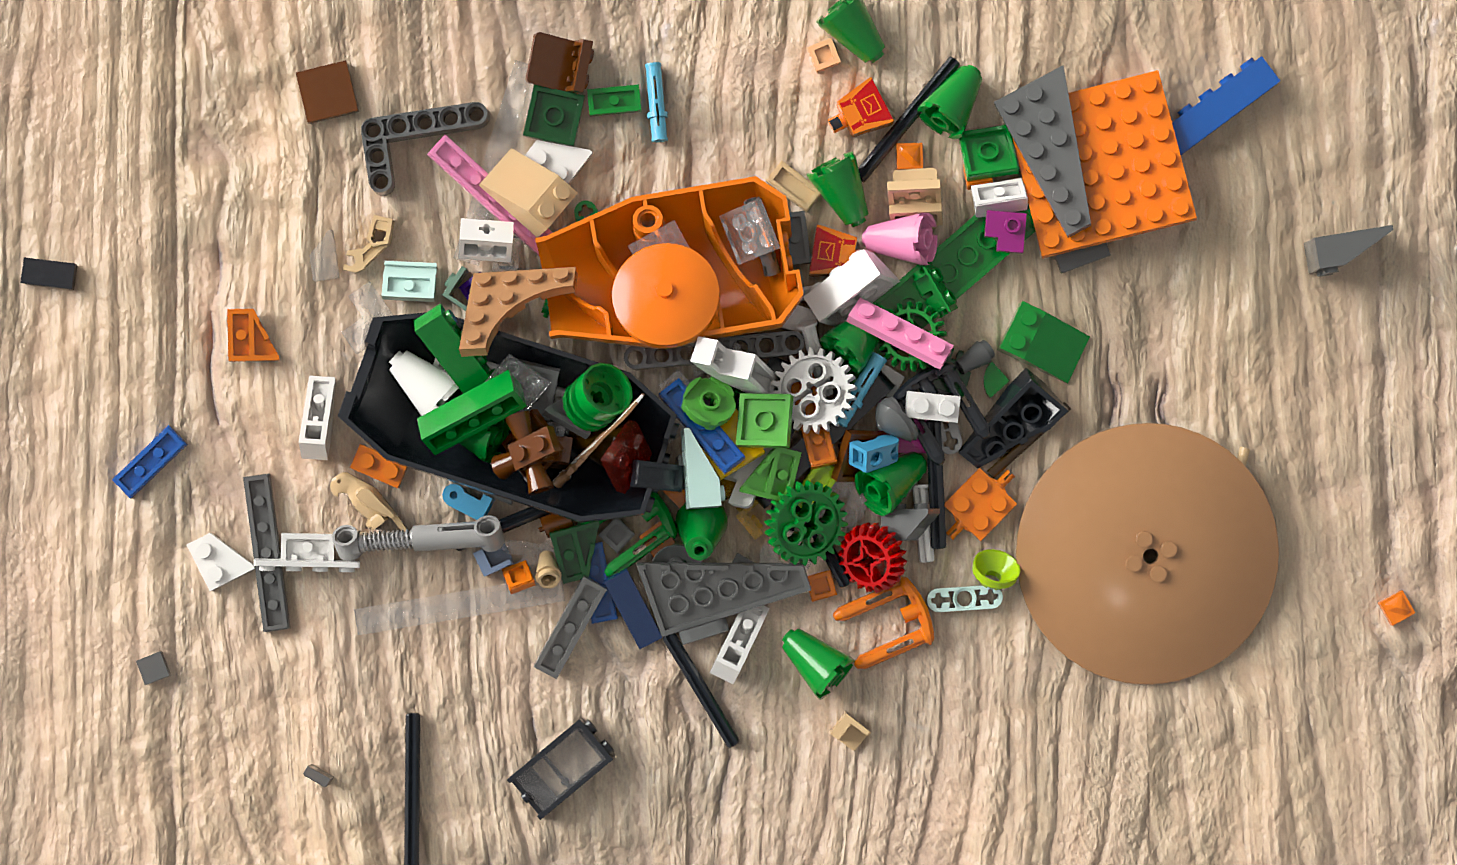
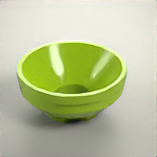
M987 549L975 556L972 571L985 588L1000 590L1009 588L1016 583L1020 574V566L1017 564L1016 559L1006 552ZM986 576H995L999 579V581L989 579Z

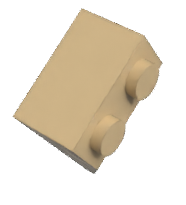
M512 148L479 184L483 190L536 237H539L551 226L578 194L559 175Z

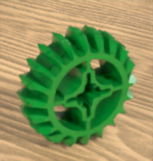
M907 301V309H904L901 303L897 304L899 311L897 313L891 308L888 309V312L901 319L907 317L905 321L917 326L915 315L921 316L931 326L932 331L927 332L938 338L948 336L946 331H939L940 328L946 325L945 322H935L939 319L940 314L935 312L930 316L933 309L930 305L922 311V302L918 301L914 309L912 301ZM887 342L878 347L881 352L888 350L883 356L886 360L894 357L891 362L893 367L898 366L901 361L900 368L902 371H906L908 364H910L911 371L916 372L917 363L920 364L923 370L927 369L924 361L909 354V357L899 355L893 345Z

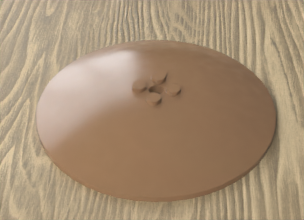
M1138 423L1113 427L1098 432L1068 449L1052 463L1033 488L1023 510L1017 533L1016 561L1020 566L1019 585L1028 610L1042 633L1062 654L1082 668L1102 677L1125 683L1162 684L1179 681L1208 670L1227 658L1241 646L1261 620L1272 596L1278 572L1279 547L1276 524L1269 502L1254 476L1238 458L1217 442L1197 432L1167 424ZM1147 549L1156 550L1157 559L1155 562L1146 563L1144 561L1143 554Z

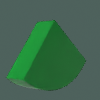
M993 362L987 366L983 377L984 390L987 396L991 398L1010 381Z

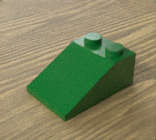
M1022 301L1019 303L997 350L1068 384L1090 336L1051 314Z

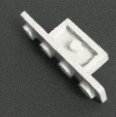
M281 533V559L255 558L254 566H259L261 571H275V566H286V571H302V567H312L314 572H328V567H339V572H355V568H360V560H334L333 534Z

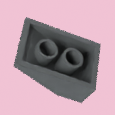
M1393 225L1315 237L1305 242L1304 249L1309 274L1317 273V277H1323L1339 272V267L1346 265L1393 231Z

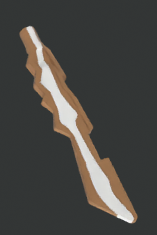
M643 393L605 432L603 431L566 469L559 473L553 480L555 487L560 488L571 478V475L578 470L579 466L596 449L601 441L630 414L644 396Z

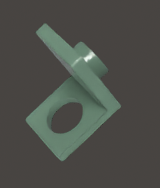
M461 266L457 274L452 273L445 282L444 286L447 288L442 295L466 311L467 307L452 297L469 272L465 267Z

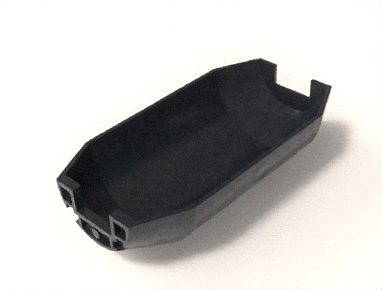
M427 312L373 317L364 341L366 350L351 392L346 391L338 417L384 459L580 523L645 515L646 512L651 513L655 501L652 494H658L659 490L648 487H631L632 471L628 475L621 474L617 476L589 457L560 488L554 486L549 491L529 495L528 483L520 471H516L508 479L502 480L494 473L491 463L482 461L458 443L434 455L421 440L417 418L421 417L420 413L389 370L392 367L389 363L390 360L399 351L403 354L409 351L428 363L434 364V355L417 335L414 326V320ZM456 317L458 321L456 324L462 331L464 319ZM498 331L490 345L488 355H485L489 362L503 367L507 366L508 358L513 357L559 368L561 370L557 386L564 389L570 386L592 365L599 364V362L502 331ZM621 370L627 376L632 387L630 405L642 393L644 396L620 424H631L642 431L644 441L643 445L639 444L638 452L642 453L641 461L668 464L671 455L666 453L670 438H676L680 425L675 423L677 414L630 372ZM458 389L447 402L462 395L463 392ZM551 419L549 421L545 420L549 426L554 427L556 435L569 437L570 430ZM501 444L497 451L501 452V454L507 453ZM573 446L571 448L569 465L581 453ZM547 468L546 470L552 483L562 471L553 468Z

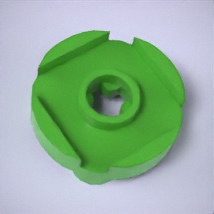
M712 376L710 379H701L702 377L691 381L683 395L682 410L694 423L703 426L707 430H714L718 426L727 423L732 417L736 408L733 397L734 392L728 384ZM703 398L706 400L712 398L714 406L706 405Z

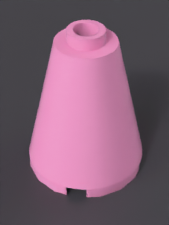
M919 213L870 225L862 234V243L868 251L919 265H929L927 262L934 260L937 251L938 237L933 235L932 227H936V222L930 213Z

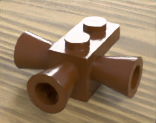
M522 411L506 417L505 421L516 442L508 445V453L492 457L491 465L494 473L500 479L506 480L516 471L526 470L529 495H536L554 488V485L543 466L554 461L553 455L561 451L554 427L546 426L532 433L530 411Z

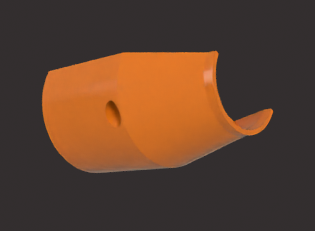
M756 176L634 196L547 236L535 238L542 269L576 267L578 273L575 293L547 298L551 331H549L550 338H570L658 349L635 340L623 329L613 307L612 289L618 271L628 258L643 248L663 243L678 244L696 251L707 260L717 277L720 292L719 308L712 324L700 337L718 339L782 328L804 297L799 269L793 270L792 257L789 252L788 239L792 237L786 196ZM760 197L772 243H775L777 248L775 253L781 272L773 276L764 275L762 262L755 251L757 246L744 205V201L749 198Z

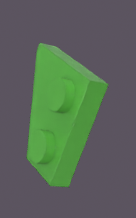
M772 448L743 483L739 492L779 501L778 492L786 495V486L788 485L792 488L794 486L802 452L786 448Z

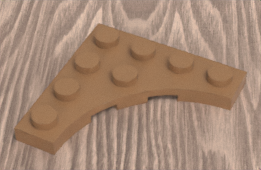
M576 267L473 273L459 347L461 357L488 355L490 345L499 331L498 326L506 317L511 319L518 312L525 309L526 303L539 297L544 300L558 295L575 293L578 277Z

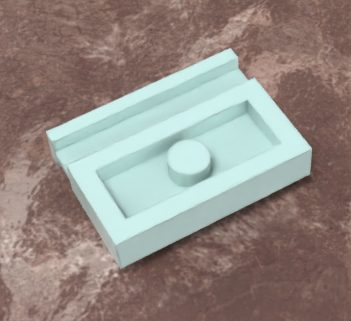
M385 261L381 295L383 300L435 302L437 263Z

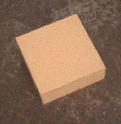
M832 38L807 47L816 73L841 63Z

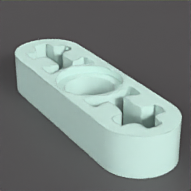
M983 585L936 588L927 594L926 603L935 612L993 609L1001 604L1003 595L1001 590L992 589V593L997 594V599L993 600V604H989L988 600H979L980 606H975L977 597L974 590L979 589L978 595H986L991 588H985ZM953 591L952 602L954 607L949 608L950 602L941 603L940 608H937L936 604L931 603V598H935L936 593H940L941 597H950L948 592ZM961 591H968L972 596V601L967 606H961L957 602V595Z

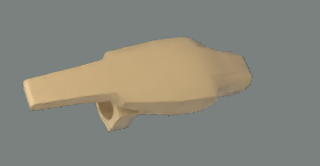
M342 472L333 478L330 485L331 492L336 497L341 493L348 494L356 510L367 518L366 526L371 531L388 520V517L396 523L400 530L406 531L407 527L377 488L348 472Z

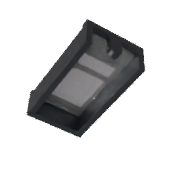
M582 718L578 719L507 779L509 783L512 782L519 790L522 799L526 803L529 802L538 813L537 817L539 820L544 818L614 759L612 755L614 749L605 739L600 741L595 735L598 730L589 719L586 721Z

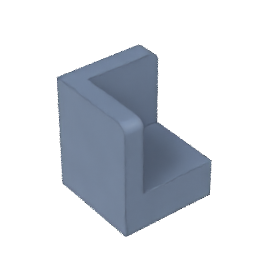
M505 542L497 551L486 552L481 549L473 553L484 577L514 564Z

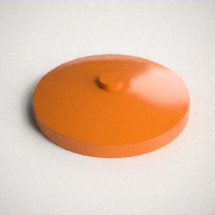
M663 243L643 248L625 261L614 280L612 301L619 323L631 337L651 347L674 348L696 340L698 336H701L710 327L719 308L720 292L715 272L704 257L688 247Z

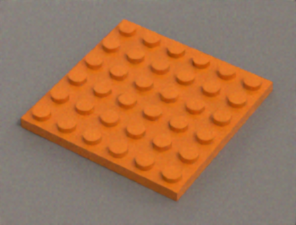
M1158 70L1068 93L1091 220L1090 227L1067 238L1013 140L1042 259L1197 220Z

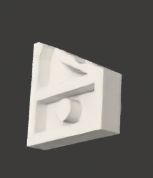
M536 140L525 156L559 175L566 183L570 184L592 156L593 152L588 149Z
M208 533L187 544L209 591H213L255 569L252 562L246 560L212 533Z

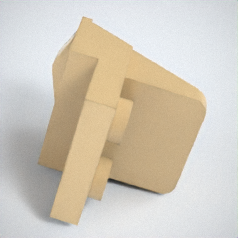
M935 168L895 170L893 172V181L887 182L890 220L919 213H930L936 222V227H932V231L938 226L943 225L940 179L937 177V170Z

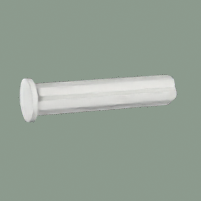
M817 320L801 322L797 325V329L802 331L807 353L809 348H812L817 355L821 348L815 327L818 322ZM817 367L813 370L815 379L823 375V367ZM833 389L827 392V396L833 394Z
M928 484L915 485L912 488L914 504L929 503ZM929 526L917 540L919 561L922 563L934 561V549L931 547Z

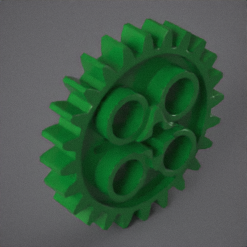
M806 480L804 486L797 481L795 489L787 485V494L784 495L778 492L779 502L771 501L772 505L775 506L774 510L766 511V513L772 516L771 519L764 521L766 525L771 527L765 531L767 536L772 537L769 539L768 544L774 547L773 551L776 554H781L782 559L785 561L790 560L794 565L799 561L803 566H806L808 559L815 565L817 564L818 556L825 561V552L828 551L834 554L832 546L834 544L841 545V542L837 539L838 536L846 535L841 530V527L848 525L846 521L842 520L843 517L848 515L846 511L841 509L845 503L838 500L840 495L834 491L832 492V488L827 485L823 487V484L818 481L813 485L811 481ZM802 502L801 510L795 512L796 506ZM825 509L824 516L819 519V513ZM794 527L793 534L787 537L788 530ZM817 534L816 540L810 544L811 537Z

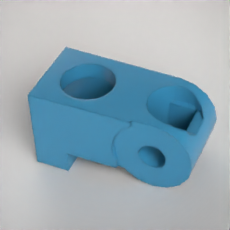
M880 435L876 439L866 442L859 440L850 442L849 464L868 473L897 462L899 438L892 435Z
M457 484L446 486L442 493L443 500L447 505L476 520L487 516L496 500L483 494L480 500L468 494L463 486Z

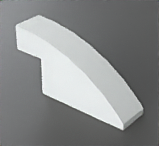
M698 336L691 362L698 368L745 393L771 394L776 391L777 387L772 382L779 381V377L756 354L727 349L718 340Z

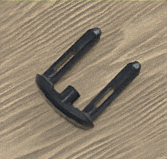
M946 362L941 370L932 366L921 371L904 383L893 395L905 413L907 391L915 392L919 390L922 393L938 394L939 392L933 381L943 378L953 396H960L954 387V384H957L968 401L970 407H967L960 397V408L976 435L982 439H987L990 436V426L957 373V364ZM918 419L925 433L922 434L918 429L917 439L929 459L938 466L943 465L945 462L944 451L926 421Z

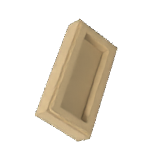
M782 160L766 180L769 185L784 194L787 199L806 213L821 195L810 181Z

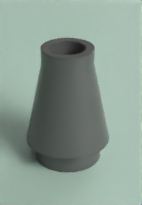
M976 341L960 359L955 361V364L958 365V371L964 375L971 370L991 363L995 353L987 341Z

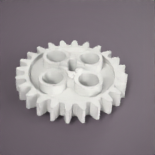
M809 348L808 355L799 350L798 359L790 355V365L781 363L785 369L784 372H775L780 377V381L772 382L778 390L771 394H791L794 396L792 410L793 428L798 431L803 425V432L808 434L811 427H813L814 432L819 434L821 426L827 432L830 431V423L839 427L837 419L841 417L846 420L845 409L853 411V408L848 404L849 401L857 400L854 395L850 394L851 391L857 390L856 385L849 383L855 379L853 374H847L851 369L850 366H842L844 360L841 357L834 360L835 353L832 351L825 357V350L823 348L819 349L817 355L812 348ZM817 367H823V375L818 379H814L812 377L813 370ZM830 377L834 378L833 381L827 382ZM796 382H801V390L796 394H792V385ZM813 386L817 388L816 391L818 394L815 396L811 394V388ZM832 388H837V397L833 400H827V392ZM797 400H801L798 405H795ZM810 403H815V412L811 415H806V406Z

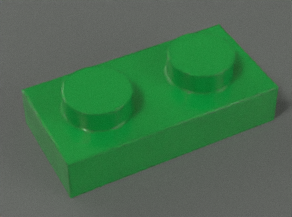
M639 84L587 89L590 117L642 112Z

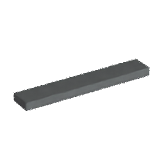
M268 473L243 477L254 559H281L271 475ZM255 566L263 632L291 629L283 566H275V571H261L259 566Z

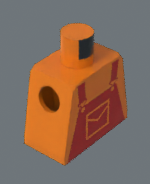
M872 77L837 101L836 106L840 114L828 119L834 134L848 128L852 137L889 127L894 122Z
M817 225L809 276H829V273L834 268L847 263L849 257L859 250L856 249L857 237Z

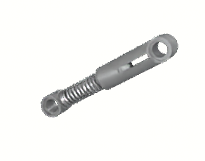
M491 515L483 516L475 522L416 525L410 529V532L408 529L405 532L403 529L401 532L397 529L396 532L392 530V533L389 530L386 533L384 530L383 533L379 531L377 534L374 531L372 534L370 531L368 534L367 532L357 531L351 525H343L338 527L332 535L338 556L344 561L356 560L366 551L370 552L372 550L375 552V550L384 551L385 549L388 551L389 549L394 550V548L395 550H402L403 548L407 550V548L412 549L413 547L414 551L417 552L481 547L486 552H493L500 549L505 542L500 521Z

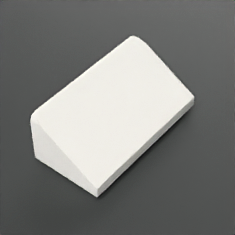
M1022 178L971 186L976 217H985L987 210L1016 212L1028 208V197Z

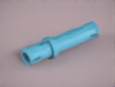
M661 63L645 64L649 101L647 119L650 120L651 142L668 141L666 131L668 112L665 111ZM654 79L656 82L657 99H655ZM656 106L658 107L659 126L657 125Z
M875 352L872 353L871 358L854 383L857 386V390L850 392L854 396L857 392L859 393L856 397L857 400L851 406L853 411L845 409L844 413L847 419L839 417L837 419L839 425L847 428L858 408L861 409L863 406L862 401L887 362L881 355ZM871 369H873L863 388H861V385L867 377L868 373Z

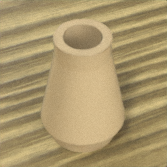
M543 551L539 554L535 579L541 587L553 588L558 585L562 575L555 561L554 554L551 551Z

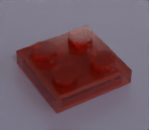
M628 420L601 458L616 491L624 494L631 486L633 460L649 461L652 456V452L637 422Z

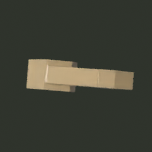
M373 215L367 240L370 243L363 249L348 250L346 255L354 257L355 263L352 266L344 264L343 270L353 273L365 271L366 267L391 245L395 221L390 218ZM376 230L386 232L384 241H376L374 243L373 239H375Z

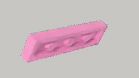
M859 298L846 321L940 370L954 346L862 298Z

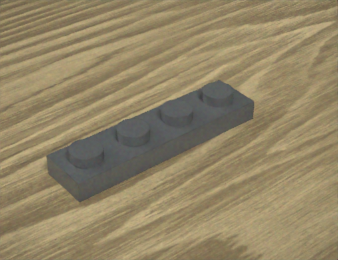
M583 575L535 661L534 668L555 679L558 678L605 594L606 586Z

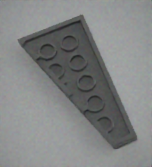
M1064 65L998 99L994 102V105L1067 238L1090 227L1091 220Z

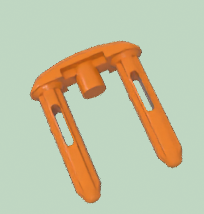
M901 576L900 581L889 590H883L879 593L871 592L839 606L833 613V618L836 621H847L906 595L909 597L911 604L900 608L905 623L918 618L921 624L918 630L860 654L854 662V666L857 669H868L925 643L932 645L934 630L931 616L920 592L908 577ZM887 591H892V595L872 604H866L867 600ZM909 639L913 640V643L890 653L887 652L888 648Z

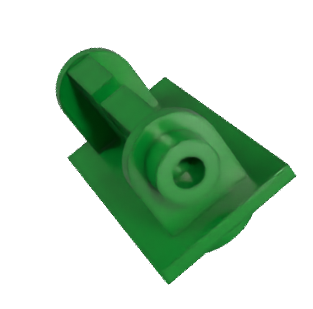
M931 263L913 273L915 276L913 280L922 295L932 291L933 295L927 298L926 301L933 308V313L938 312L940 314L939 319L949 314L948 312L958 309L956 296L950 289L947 290L942 281L944 277L938 267H934Z

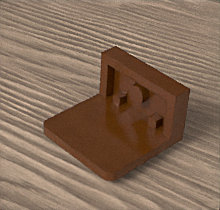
M542 32L535 33L527 67L526 82L576 94L583 93L589 83V74L587 72L588 66L594 57L593 41L586 39L573 41Z

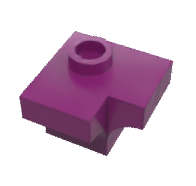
M993 210L986 211L984 237L995 239L997 242L996 252L1023 254L1027 214Z

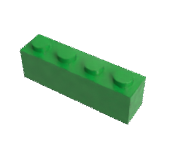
M440 303L414 320L415 332L464 394L499 375V372L495 368L491 370L485 355L461 357L459 347L462 331L456 324L458 321L450 309L446 311Z
M507 370L417 418L421 440L434 455H437L527 407L522 385L510 370Z

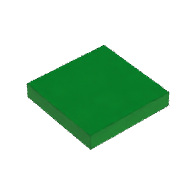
M1006 125L967 130L959 138L967 181L1019 174L1013 138Z

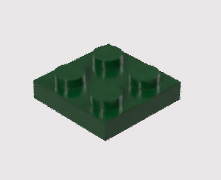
M534 85L523 137L575 147L585 95Z

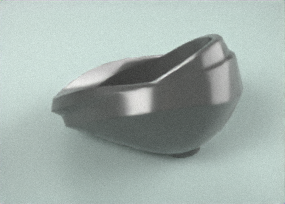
M894 397L884 398L877 404L875 419L876 426L880 431L909 442L916 441L918 429L914 422L902 411Z

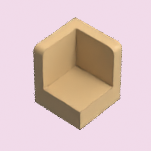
M844 712L829 733L852 751H855L871 732L848 713Z

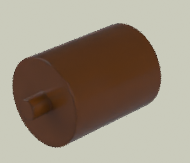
M551 513L540 518L542 526L538 529L540 533L545 531L547 538H551L550 532L572 527L574 523L570 519Z

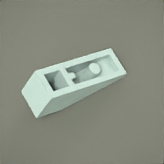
M684 428L680 432L686 509L721 506V501H725L724 485H720L719 477L690 428Z

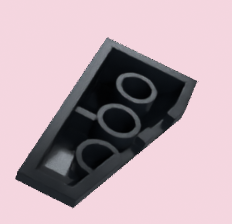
M1025 368L1005 389L984 417L990 426V436L987 439H982L973 431L958 452L976 468H980L1004 455L1008 449L1019 443L1022 445L1028 442L1030 437L1050 430L1069 410L1041 379Z

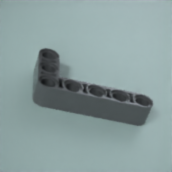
M470 102L366 119L361 126V135L370 187L381 196L389 195L395 188L389 143L484 128L490 120L487 108L480 102ZM479 109L484 112V116L480 121H472L470 119V115L474 110ZM454 113L458 115V120L454 125L445 124V118L448 114ZM425 117H429L432 119L431 127L426 130L419 127L420 121ZM403 121L406 123L405 131L400 134L395 133L394 125L397 122ZM371 126H380L381 131L377 137L372 138L368 136V130ZM376 151H383L385 154L383 161L380 163L372 162V155ZM382 176L388 177V185L383 189H378L376 187L377 179Z

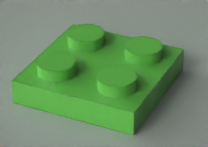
M740 393L736 446L749 448H790L794 396L791 394Z

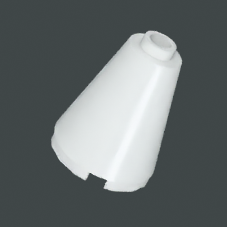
M399 351L389 362L392 365L389 369L421 416L445 404L459 389L448 373L409 351H406L404 354Z

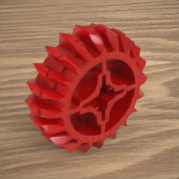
M868 522L857 525L846 533L845 539L841 541L840 546L842 549L838 555L843 558L839 565H843L846 568L843 574L851 576L849 583L856 581L857 589L865 587L866 592L875 591L879 593L883 590H889L900 581L901 576L906 571L903 566L906 565L908 560L902 557L907 550L900 549L903 541H896V532L889 534L888 526L880 528L879 522L872 525Z

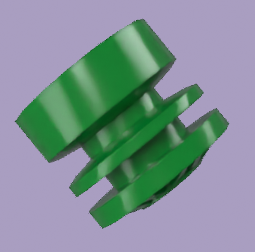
M605 363L595 364L566 388L563 396V408L567 417L575 426L586 431L595 432L604 429L630 406L632 387L627 376L617 367Z

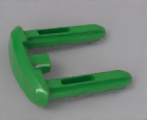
M652 494L655 501L651 513L646 512L645 515L641 516L648 522L658 515L662 524L609 562L605 569L607 577L626 568L628 569L670 537L676 539L678 531L675 520L667 504L659 494ZM600 520L599 524H602L606 520ZM654 537H657L656 541L635 555V551Z

